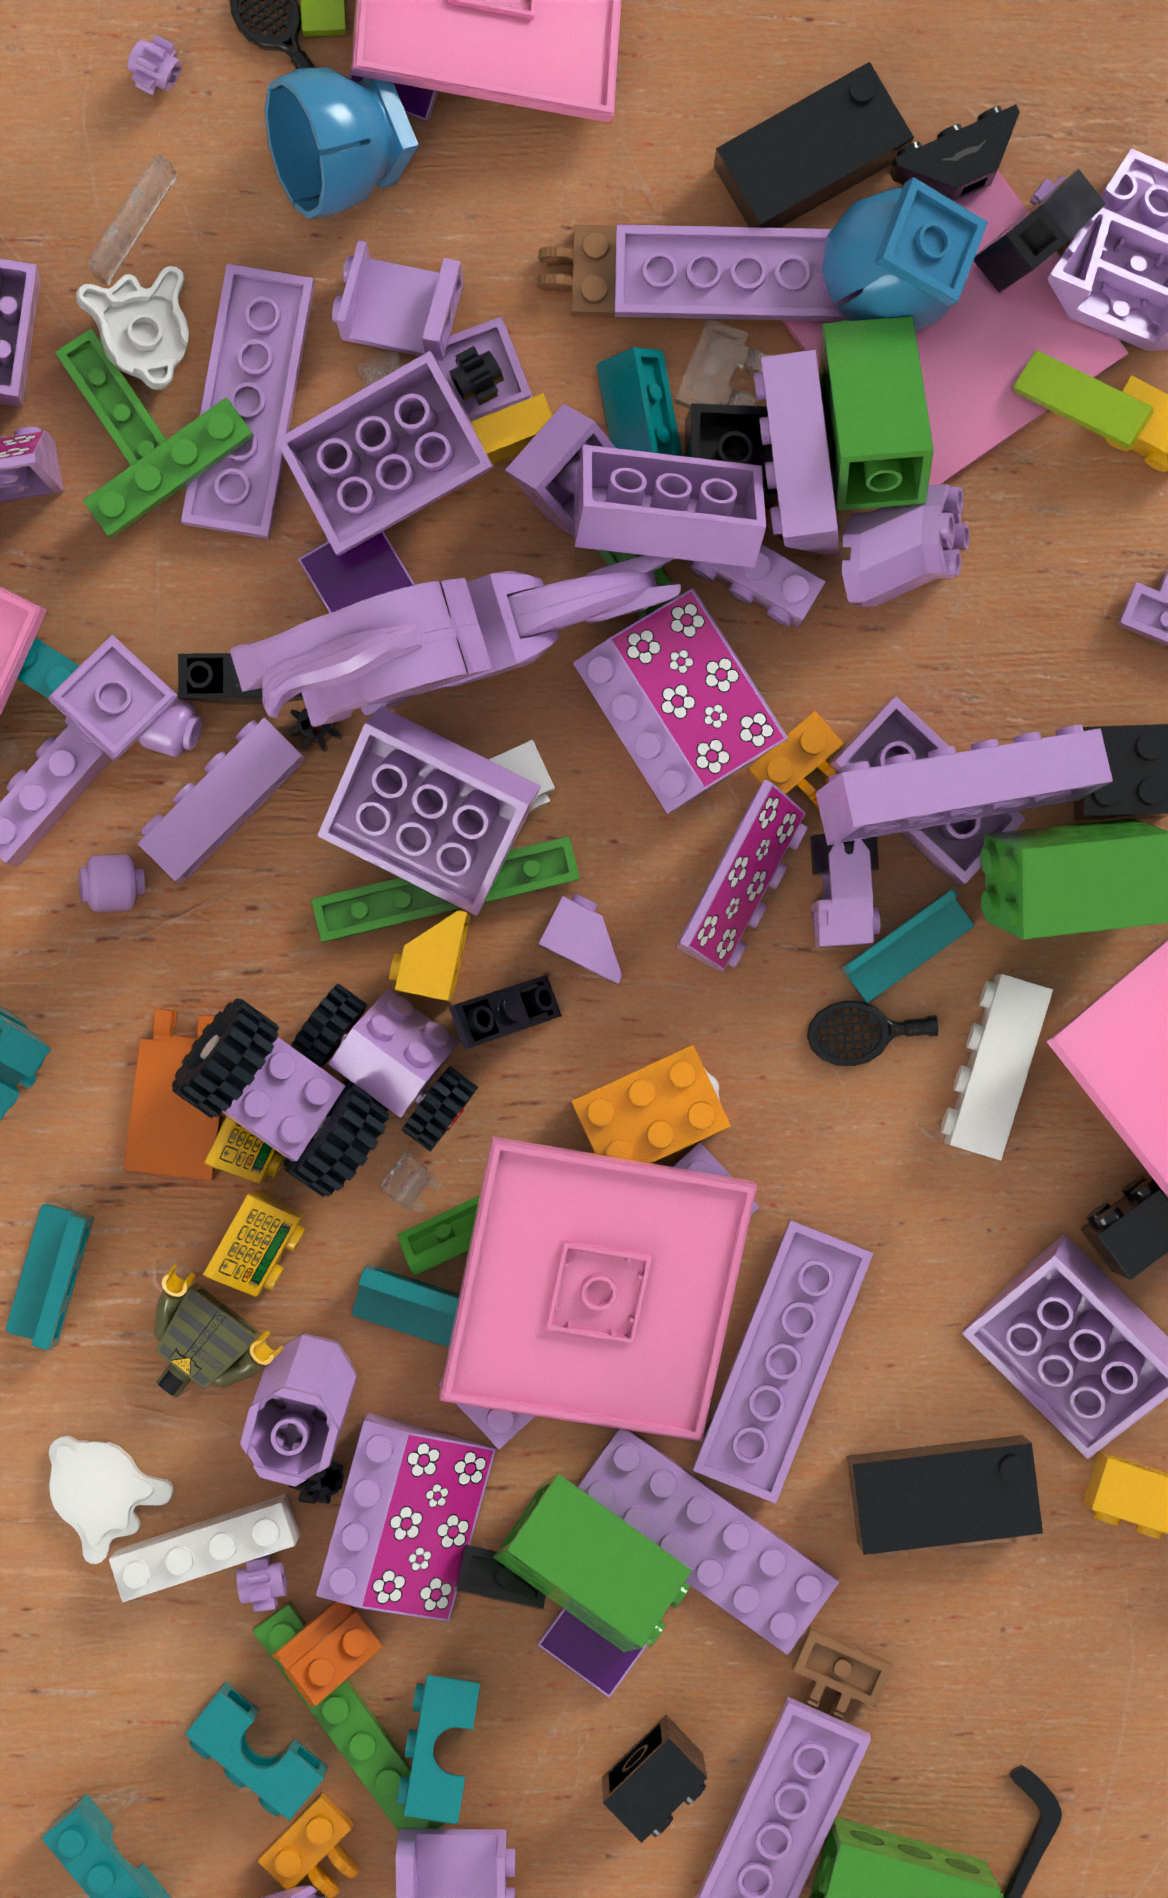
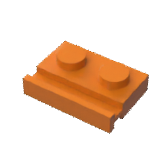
M333 1601L271 1655L280 1662L285 1669L286 1675L310 1707L317 1706L383 1646L357 1611L354 1612L350 1605Z

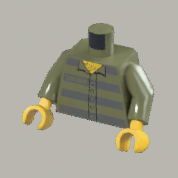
M174 1263L163 1277L161 1283L163 1290L157 1303L154 1334L160 1342L156 1352L170 1364L156 1382L168 1394L178 1397L190 1380H193L204 1389L212 1383L220 1387L232 1385L252 1377L264 1365L270 1364L283 1352L284 1347L282 1345L277 1350H273L266 1344L265 1340L271 1334L270 1331L261 1333L198 1283L191 1286L196 1278L193 1272L190 1273L186 1280L180 1279L175 1273L178 1264Z

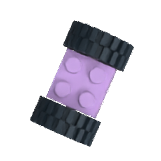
M237 998L233 1003H228L223 1012L219 1011L215 1015L213 1022L207 1024L203 1029V1034L200 1038L194 1041L191 1051L185 1055L181 1062L183 1065L174 1076L176 1079L172 1082V1091L209 1118L218 1117L221 1112L285 1156L284 1169L286 1172L320 1196H330L334 1190L338 1191L344 1186L346 1179L350 1181L353 1178L358 1166H363L368 1159L366 1156L369 1151L375 1149L378 1144V1136L383 1134L386 1128L384 1123L389 1119V1109L349 1079H345L343 1083L338 1081L278 1037L277 1031L279 1026L243 999Z

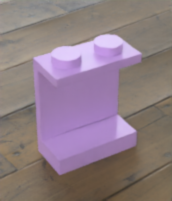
M358 240L354 256L349 255L345 261L343 281L346 282L343 296H336L332 309V321L337 323L341 340L421 356L431 351L437 360L443 361L464 285L461 261L443 258L440 273L371 259L367 242Z
M399 1829L396 1848V1898H515V1887H507V1877H515V1848H507V1829Z

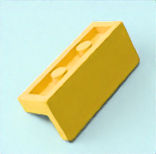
M544 393L471 421V424L491 463L494 464L520 454L552 417V413Z

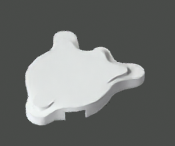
M165 267L156 278L152 287L147 289L141 287L137 278L131 274L122 276L109 289L93 284H83L76 293V302L96 322L100 332V342L107 358L121 371L141 379L149 388L155 390L167 388L172 382L173 371L185 355L189 340L187 320L179 306V295L185 280L184 273L177 267Z
M65 1435L57 1438L49 1448V1458L52 1464L49 1490L52 1504L61 1518L78 1532L82 1541L83 1556L90 1564L101 1563L108 1556L111 1542L114 1538L132 1535L139 1530L141 1521L135 1513L136 1506L165 1505L173 1496L174 1487L170 1481L152 1477L140 1471L132 1457L114 1443L89 1442L88 1440H77Z

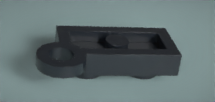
M471 1545L463 1546L454 1591L539 1610L544 1609L546 1595L493 1558L496 1551Z

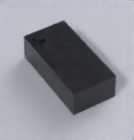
M868 62L717 147L714 168L748 227L781 228L892 165L894 158L897 157V152L911 144L914 136L872 64Z
M1023 1435L847 1456L857 1543L863 1555L1043 1534L1032 1443Z

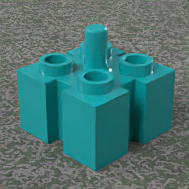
M0 1006V1121L8 1109L17 1101L20 1094L16 1087L18 1083L27 1088L31 1087L37 1078L35 1072L41 1067L44 1058L51 1050L35 1033L26 1029L27 1026L13 1012Z

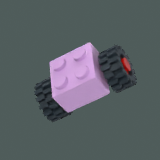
M339 983L336 984L301 1027L302 1029L297 1033L291 1047L320 1068L332 1057L329 1062L331 1067L400 1118L414 1101L419 1104L408 1119L402 1131L431 1152L445 1132L449 1131L464 1111L463 1108L478 1089L477 1085L451 1066L445 1070L430 1091V1088L427 1087L460 1041L452 1036L444 1026L432 1021L413 1007L409 1000L397 995L389 988L359 1020L367 1004Z

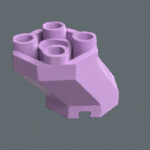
M948 484L928 485L926 504L880 507L869 513H851L843 533V547H851L850 560H842V576L848 602L856 603L855 605L858 607H876L935 579H948L960 575L961 550H967L970 543L969 526L967 523H962L960 514L963 510L964 501L961 487H950Z
M303 1333L283 1345V1352L265 1366L253 1403L249 1408L240 1445L246 1455L248 1454L254 1463L253 1467L260 1478L294 1487L330 1466L358 1376L351 1359L344 1352L338 1341Z

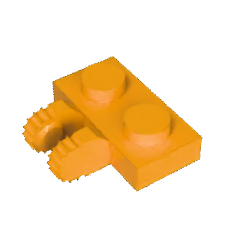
M814 711L787 734L789 739L764 754L748 768V771L760 785L766 779L777 786L785 795L796 787L805 799L820 812L816 797L818 790L814 789L805 778L816 769L823 776L826 783H829L828 777L838 773L825 760L843 746L844 743L817 712Z
M321 1792L259 1855L257 1862L285 1890L294 1888L308 1875L312 1884L328 1898H334L340 1892V1888L336 1881L318 1863L328 1855L332 1864L343 1875L351 1879L355 1877L359 1872L358 1865L338 1844L352 1829L354 1823Z

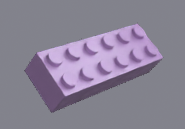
M1072 725L1056 730V736L1041 738L1040 732H1031L1014 737V743L1000 746L998 739H990L972 744L971 751L956 753L955 747L950 746L928 752L929 758L913 760L912 754H902L886 759L883 766L870 768L868 761L845 765L841 767L842 773L828 777L829 783L816 792L827 845L1079 801L1113 782L1101 728L1084 731L1082 725Z

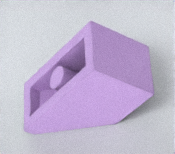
M574 893L571 900L562 896L539 942V946L618 985L622 978V973L603 916L595 912L598 905Z

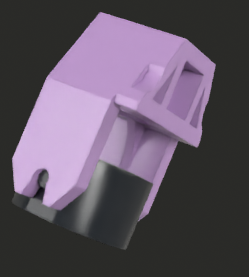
M825 833L810 836L813 875H822L823 900H818L811 904L815 948L874 943L873 934H880L878 907L873 908L871 871L879 870L877 837L827 845Z

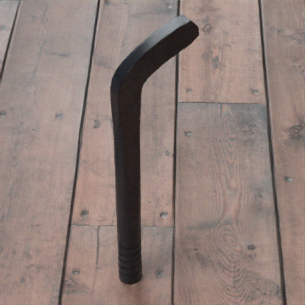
M1020 1765L1012 1770L1010 1776L1015 1784L1034 1800L1039 1807L1040 1818L1003 1893L1004 1898H1022L1062 1817L1059 1802L1051 1790L1030 1769Z

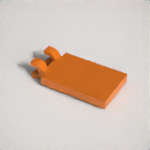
M155 1009L153 1039L140 1038L123 1170L212 1181L214 1180L215 1168L204 1162L220 1131L222 1112L218 1117L209 1118L172 1091V1082L176 1079L174 1076L177 1070L183 1065L181 1063L186 1054H189L192 1044L196 1039L200 1038L207 1024L213 1022L215 1015L199 1014L197 1038L174 1035L178 1015L177 1010Z

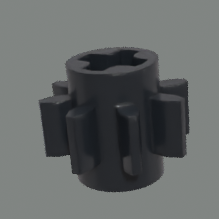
M472 346L455 355V362L458 367L450 370L449 373L458 393L464 401L475 396L480 406L498 396L497 393L499 391L496 385L504 381V377L496 359L489 350L479 355L475 346Z
M304 708L301 712L291 710L290 713L298 720V726L292 727L289 733L292 736L302 734L305 736L302 741V748L307 751L312 743L319 744L324 752H327L328 746L326 742L332 737L342 739V735L335 730V723L339 722L321 725L322 733L315 735L311 729H306L307 726L311 725L307 709Z
M331 1461L328 1468L319 1473L317 1472L295 1487L289 1485V1488L300 1491L299 1502L329 1504L331 1503L330 1495H334L342 1488L344 1467L342 1464Z

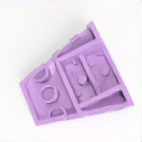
M1131 149L1101 194L1106 205L1075 234L1048 276L1047 281L1070 319L1146 351L1168 350V164Z

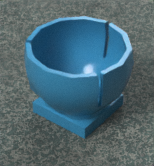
M328 67L299 68L269 83L270 86L267 88L264 109L268 145L279 181L297 211L308 219L331 217L366 200L377 184L380 189L396 185L419 144L394 83L365 77L362 81L357 82Z
M914 177L905 182L903 188H894L855 201L845 211L826 237L822 273L833 304L858 289H863L862 293L836 308L849 321L913 316L915 332L933 326L946 314L953 304L958 302L988 222Z

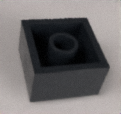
M692 403L685 419V457L762 466L765 509L773 507L778 498L777 489L768 490L765 462L774 461L772 444H762L759 420L761 417H768L767 406Z
M1168 724L1083 727L1084 731L1101 728L1113 782L1079 801H1074V821L1162 818L1168 816Z
M1140 1176L1131 1181L1121 1190L1124 1197L1112 1206L1106 1202L1095 1208L1086 1216L1089 1223L1080 1229L1110 1270L1130 1280L1168 1252V1197L1151 1176L1147 1179L1144 1176Z
M665 1715L602 1777L603 1804L641 1843L650 1834L653 1837L659 1836L672 1822L673 1816L671 1814L683 1802L686 1805L693 1803L705 1790L706 1784L704 1781L707 1779L703 1753Z

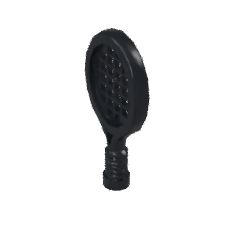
M230 0L231 15L239 32L250 43L264 50L286 53L291 58V63L296 69L318 68L315 67L306 52L302 51L298 45L302 21L297 0H286L283 3L281 0H267L268 3L265 5L261 3L263 0H256L253 3H250L249 0ZM276 1L280 3L277 7L273 5ZM247 2L248 6L243 8L242 4ZM290 3L291 7L287 10L285 5ZM259 4L261 7L255 10L254 6ZM271 6L273 10L267 12L266 8ZM283 7L285 12L279 14L278 10ZM252 9L253 13L248 15L247 11ZM264 11L265 15L260 17L259 13ZM276 13L278 16L272 19L271 15ZM245 14L246 18L242 20L240 16ZM288 15L290 19L284 21L283 17ZM257 16L258 20L253 22L252 18ZM269 18L270 22L265 24L264 20ZM281 20L283 23L277 26L276 22ZM250 21L251 25L247 27L244 23ZM262 23L263 27L258 29L256 25ZM274 25L275 29L270 31L268 27ZM253 27L256 29L254 33L251 31ZM286 27L288 30L282 33L281 29ZM267 30L268 34L263 36L261 32ZM279 32L280 36L275 38L273 34Z
M842 1001L830 1004L816 1013L809 1023L807 1039L811 1050L821 1060L836 1066H856L868 1063L879 1056L895 1037L902 1035L906 1037L929 1035V1037L938 1036V1021L936 1015H930L926 1018L905 1019L904 1022H895L887 1018L877 1007L865 1002ZM843 1008H850V1015H844ZM852 1008H858L859 1014H853ZM841 1009V1015L835 1016V1010ZM868 1015L869 1022H862V1016ZM853 1016H859L860 1023H853ZM844 1017H850L851 1023L845 1024ZM833 1018V1025H827V1019ZM835 1018H842V1024L836 1025ZM878 1023V1030H872L871 1024ZM863 1024H869V1031H863ZM854 1025H860L861 1031L854 1032ZM842 1026L843 1033H837L836 1027ZM845 1026H851L852 1032L846 1033ZM890 1026L898 1027V1031L891 1033ZM834 1027V1034H828L827 1028ZM819 1028H825V1035H819ZM872 1032H879V1038L873 1039ZM863 1033H870V1039L864 1040ZM852 1034L853 1041H846V1035ZM855 1034H861V1040L855 1041ZM843 1035L844 1042H838L837 1036ZM828 1036H835V1043H829ZM819 1037H826V1043L820 1044ZM862 1042V1049H856L855 1043ZM864 1042H871V1048L865 1049ZM853 1043V1050H847V1044ZM838 1044H844L845 1050L838 1051ZM829 1045H835L836 1051L830 1052ZM863 1051V1056L857 1058L856 1052ZM847 1052H854V1059H848ZM839 1053H845V1059H839Z

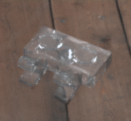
M708 319L675 396V403L690 409L692 403L756 406V403H754L756 396L729 386L737 367L754 377V373L763 372L761 357L772 355L746 347L749 341L748 333Z

